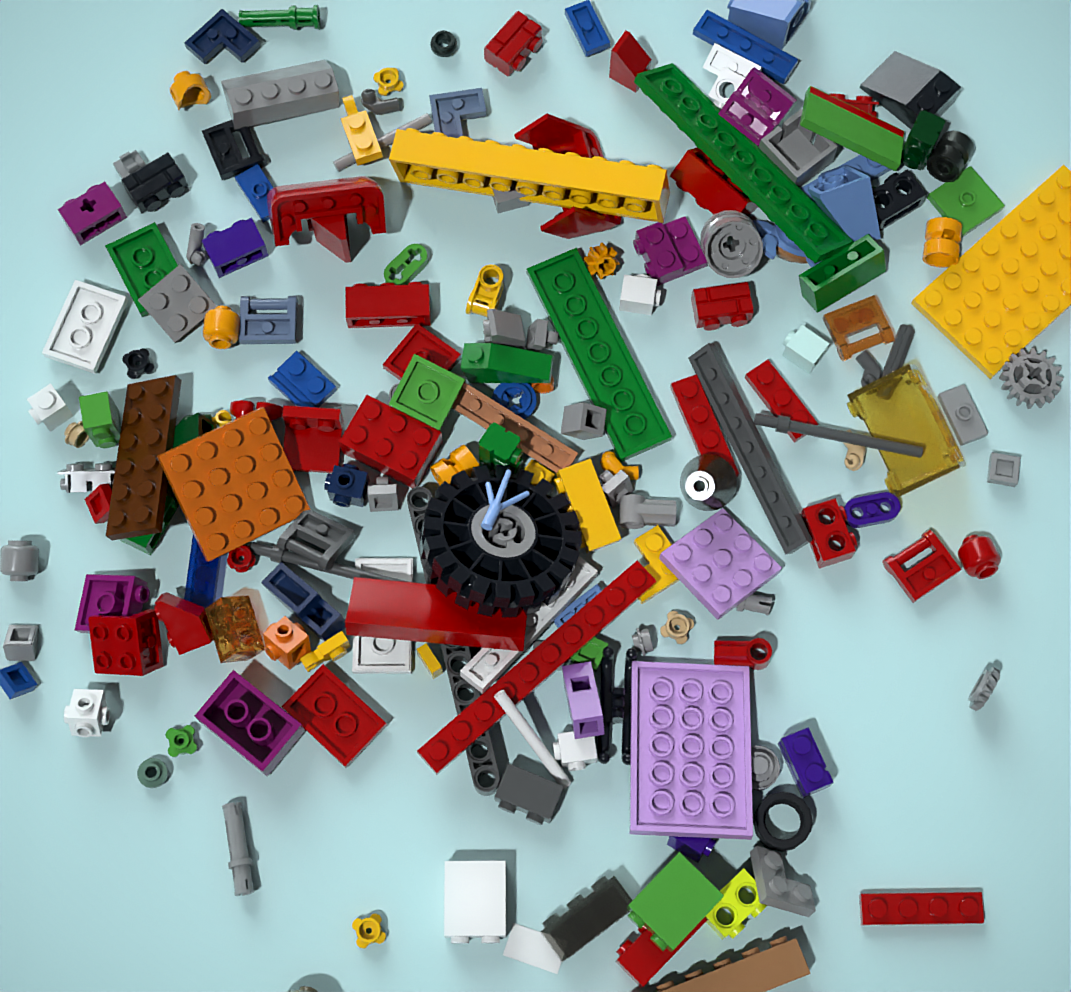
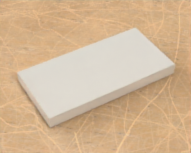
M355 558V568L413 582V558ZM353 636V674H411L412 641Z

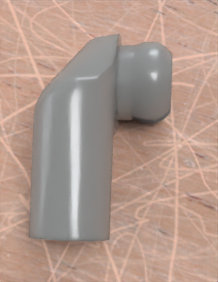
M193 223L191 225L186 254L188 262L197 266L203 265L206 261V254L202 252L203 243L201 241L204 237L205 227L200 223Z

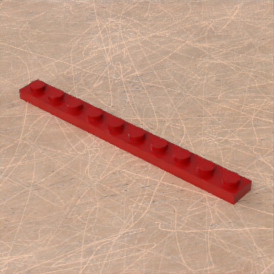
M638 560L634 562L417 750L418 755L438 775L506 715L494 698L497 692L504 690L514 705L517 706L650 590L657 581Z

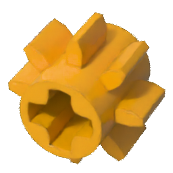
M601 243L600 246L590 247L588 256L584 257V261L589 265L587 269L590 275L596 273L600 279L610 274L614 275L616 266L620 265V262L615 258L617 252L614 248L610 247L607 249L604 243Z

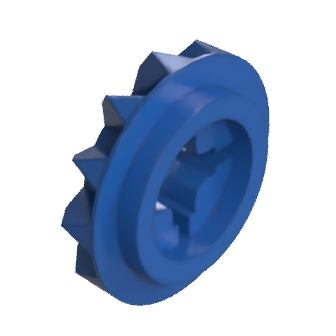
M500 383L492 395V400L523 419L530 417L536 408V394L528 383ZM508 396L514 399L521 396L519 399L521 408L516 405L507 407L509 405Z

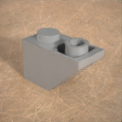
M488 309V320H483L485 343H494L525 350L521 315Z

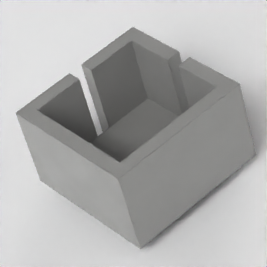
M802 109L783 122L782 128L778 126L763 137L759 144V149L798 187H801L832 163L838 148L833 141L818 134L816 135L814 145L811 143L814 140L815 133L800 126Z

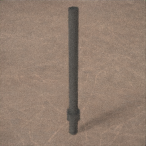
M756 413L754 418L755 425L775 428V432L787 434L790 431L921 458L923 454V447L792 421L787 416L778 415V417Z
M252 542L250 551L253 554L268 557L272 562L276 563L288 562L350 579L359 577L408 582L334 563L329 571H325L319 568L317 563L297 553L284 551L278 548L277 545L272 547Z

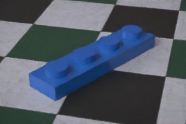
M709 10L705 11L693 29L694 36L712 46L716 43L762 66L761 72L783 85L798 63L797 58Z

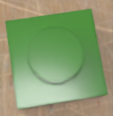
M593 638L570 660L575 663L591 661L593 671L597 672L602 661L603 649L608 647L609 644Z

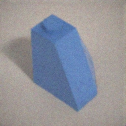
M730 0L727 6L730 9L728 21L782 50L809 12L811 0Z
M843 165L821 173L818 176L819 183L809 186V194L817 205L853 242L866 234H869L874 241L881 238L870 176L848 165Z

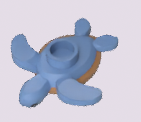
M753 220L760 237H762L763 252L768 258L773 260L777 255L788 262L808 263L811 267L818 264L807 258L804 252L793 241L788 239L776 224L773 226L766 221Z

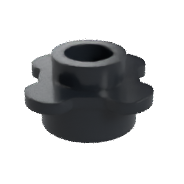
M147 349L133 350L123 356L122 361L128 368L127 375L129 378L136 379L138 375L144 373L151 374L153 372L154 365L149 361L150 353Z

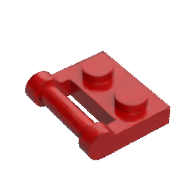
M931 530L923 533L921 539L894 557L889 556L882 561L885 569L893 575L913 603L961 571L959 565ZM928 547L934 552L932 555L908 571H903L901 565Z

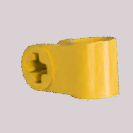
M489 264L481 268L474 289L470 293L467 302L466 314L475 313L487 317L488 309L498 310L500 297L504 289L503 272L498 266ZM494 277L498 279V282L489 285L485 283V280Z

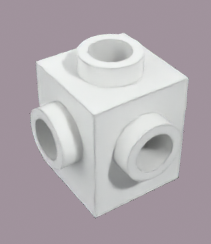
M74 689L70 706H66L64 710V722L69 724L71 736L101 737L103 726L109 723L110 710L107 707L104 690Z

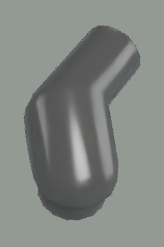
M365 89L361 93L362 105L376 115L400 111L397 98L382 101L376 96L373 89Z
M865 350L856 357V360L864 369L861 378L862 387L867 391H873L879 385L882 370Z

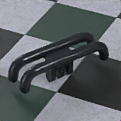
M606 647L602 652L600 705L603 714L604 735H598V761L601 764H607L610 760L611 723H623L621 758L623 764L630 765L632 661H637L638 652L634 648H629L626 651L624 688H613L612 691L614 650L611 647Z

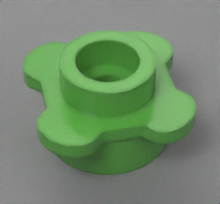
M186 725L183 729L175 730L170 728L167 730L165 736L169 740L168 754L170 756L177 757L179 754H193L196 752L197 745L193 737L195 729L192 726ZM181 738L184 739V742L182 744L179 743V739Z

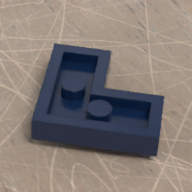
M223 9L217 12L184 42L186 49L204 64L223 47L242 63L261 46L260 41Z

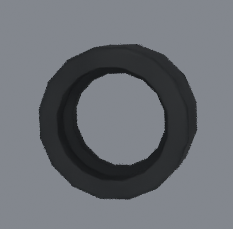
M778 792L771 794L760 803L754 814L753 825L757 837L764 845L772 850L783 852L795 849L807 839L811 832L813 819L810 808L803 799L793 793ZM774 805H789L799 814L800 828L792 838L778 839L767 830L765 824L766 814Z

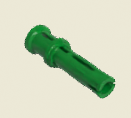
M292 5L288 10H239V23L243 27L290 26L293 30H297L298 27L320 29L319 5H314L313 8H297L296 5Z

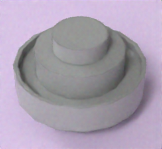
M752 746V790L760 791L769 788L775 783L779 776L780 764L777 756L770 749L763 746Z

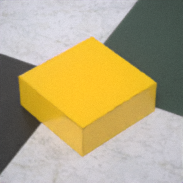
M427 643L416 649L419 658L433 679L443 674L442 666Z

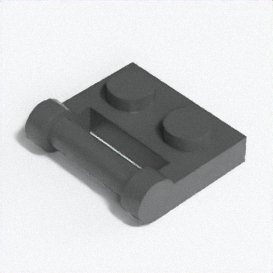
M306 510L282 533L278 539L277 547L284 551L290 550L317 563L319 568L329 571L337 557L354 539V530L312 510ZM296 537L306 540L326 550L325 553L323 554L311 547H308L296 541Z

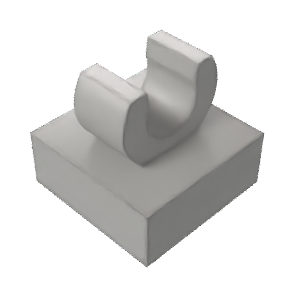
M137 150L131 153L128 151L113 163L122 179L146 165Z
M542 319L535 320L528 327L525 350L540 352L543 348L552 349V344H557L558 333L547 331L548 321Z
M605 470L598 476L603 482L601 486L608 505L612 509L620 503L621 496L631 494L634 491L629 476L622 470L615 475Z
M388 476L376 477L377 485L368 486L370 512L399 510L396 484H388Z

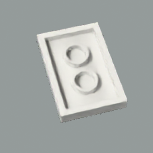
M75 280L42 351L44 357L96 374L128 303L127 297Z

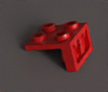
M283 405L282 417L286 425L283 450L292 470L332 473L334 465L339 466L341 448L339 441L342 437L344 421L341 409Z
M147 609L132 616L93 615L88 618L94 671L96 674L144 676L164 667L159 621L155 610Z

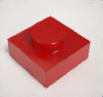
M100 484L84 499L95 524L105 523L108 520L112 495L109 484Z

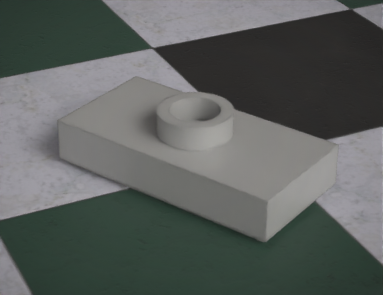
M965 384L938 394L937 398L960 446L988 435Z

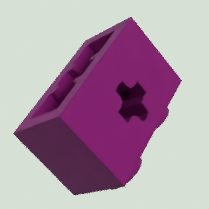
M105 181L99 185L91 186L86 193L76 199L66 201L58 209L63 221L80 246L127 218L123 207Z

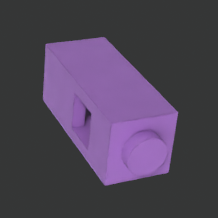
M591 661L562 666L564 689L575 739L604 735L603 714Z

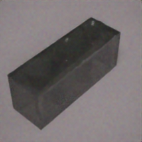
M606 876L602 877L591 886L593 889L591 894L585 898L581 894L567 904L569 910L559 917L556 912L542 923L545 928L541 931V935L561 963H564L630 912L627 906L633 900L615 876L609 880Z

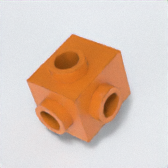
M286 616L277 623H272L263 633L266 654L274 661L279 660L289 670L301 661V657L311 652L309 635L306 634L305 629L298 622L293 623Z

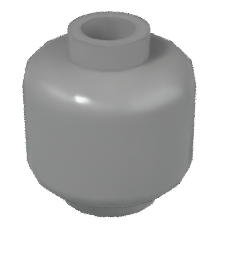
M8 540V545L3 546L0 550V572L4 575H10V581H28V576L37 574L39 570V549L32 545V541Z

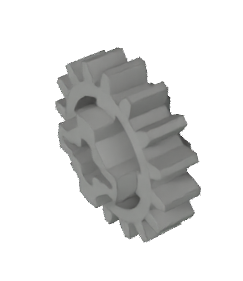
M1032 348L1028 354L1024 349H1020L1017 355L1011 354L1009 357L1010 361L1004 363L1001 368L1004 372L999 376L1000 380L1006 381L1001 389L1010 391L1007 399L1017 398V406L1021 405L1022 402H1026L1027 409H1031L1034 403L1039 408L1043 407L1045 401L1051 403L1055 398L1054 395L1060 392L1061 388L1058 385L1063 381V377L1057 376L1061 371V367H1054L1052 365L1055 358L1052 357L1047 360L1045 358L1046 351L1037 355L1035 348Z

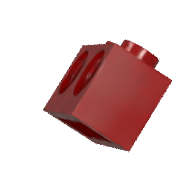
M836 498L803 508L800 515L813 539L810 542V546L819 569L851 559L856 552L857 541L853 532H848L845 524L847 522L846 512L843 506H838ZM827 515L832 523L825 525L819 521L818 516ZM837 541L841 545L842 550H832L828 542Z

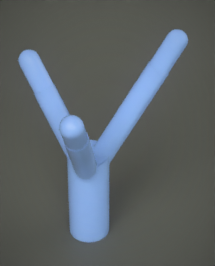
M509 469L505 472L496 498H494L491 483L486 482L485 484L490 505L481 523V527L485 530H492L501 510L530 495L529 491H525L500 503L511 475V470Z

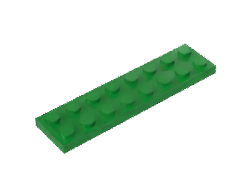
M577 248L526 268V273L556 333H558V338L591 404L607 409L604 430L620 462L671 441L672 435Z

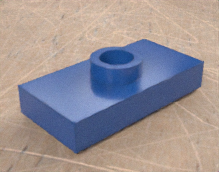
M257 164L237 175L235 180L264 223L270 219L267 195L273 189V186Z

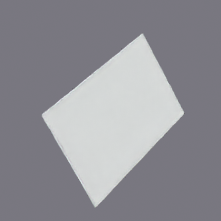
M513 923L503 955L558 974L568 942Z

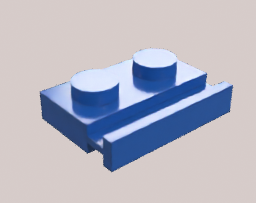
M297 350L277 368V371L272 376L268 377L269 382L295 406L319 408L337 391L336 386Z

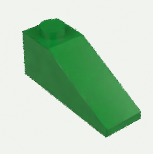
M464 343L460 369L469 383H551L554 357L549 354L494 343Z

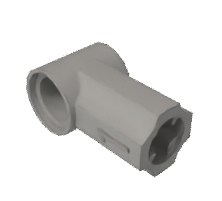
M636 494L620 497V527L627 529H639L645 525L675 527L676 501L646 499L644 496Z

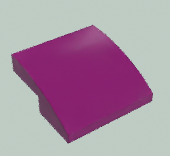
M754 67L747 74L738 89L732 93L718 114L759 146L760 140L777 128L797 100Z

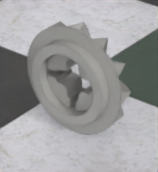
M992 667L989 671L985 670L968 698L971 701L969 705L971 709L977 711L988 701L1000 679V670Z

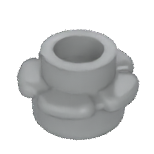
M638 627L636 628L637 634L632 635V639L637 652L642 651V655L645 656V653L653 651V646L648 628L639 630Z

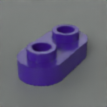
M889 492L853 498L844 507L847 516L846 524L853 528H862L891 522L900 512V501L894 494ZM885 505L888 507L889 512L883 513L879 507ZM852 511H859L861 518L853 517Z

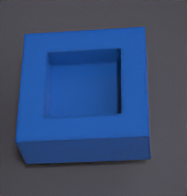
M22 662L0 669V686L9 699L32 692L38 685Z

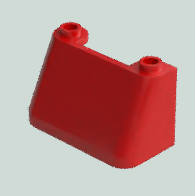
M366 176L277 186L271 189L267 195L268 213L275 246L290 245V235L295 230L297 232L302 231L301 219L356 213L358 224L367 223L371 228L372 234L386 233L384 196L381 187Z

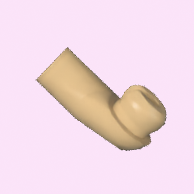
M843 442L848 448L844 460L845 466L852 471L860 469L864 462L865 447Z

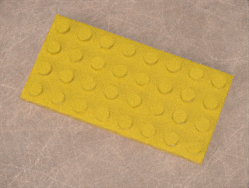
M1064 164L959 258L956 265L948 267L911 302L920 313L990 379L1001 370L1005 362L1010 361L1009 357L1011 354L1017 355L1020 349L1028 346L1071 306V171Z

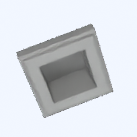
M9 625L3 644L7 660L35 661L39 633L38 625Z

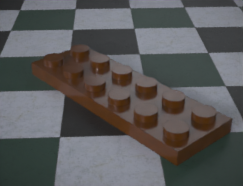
M176 375L127 385L106 529V537L112 541L162 533L168 479L157 456L173 449L182 381Z

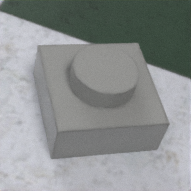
M992 452L989 457L987 483L1015 487L1018 484L1021 457Z

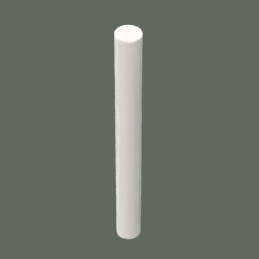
M504 690L497 692L494 698L556 782L564 786V789L571 784V780Z

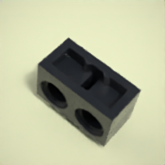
M908 169L900 174L897 172L891 174L884 181V184L879 187L872 186L874 202L880 203L885 207L878 208L875 205L879 230H883L922 206L927 194ZM897 190H903L907 195H902Z

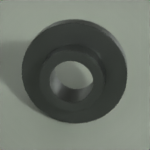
M438 31L431 39V50L440 57L450 56L457 48L456 38L448 31ZM443 43H445V44H447L448 46H446V47H441L440 45L443 44Z

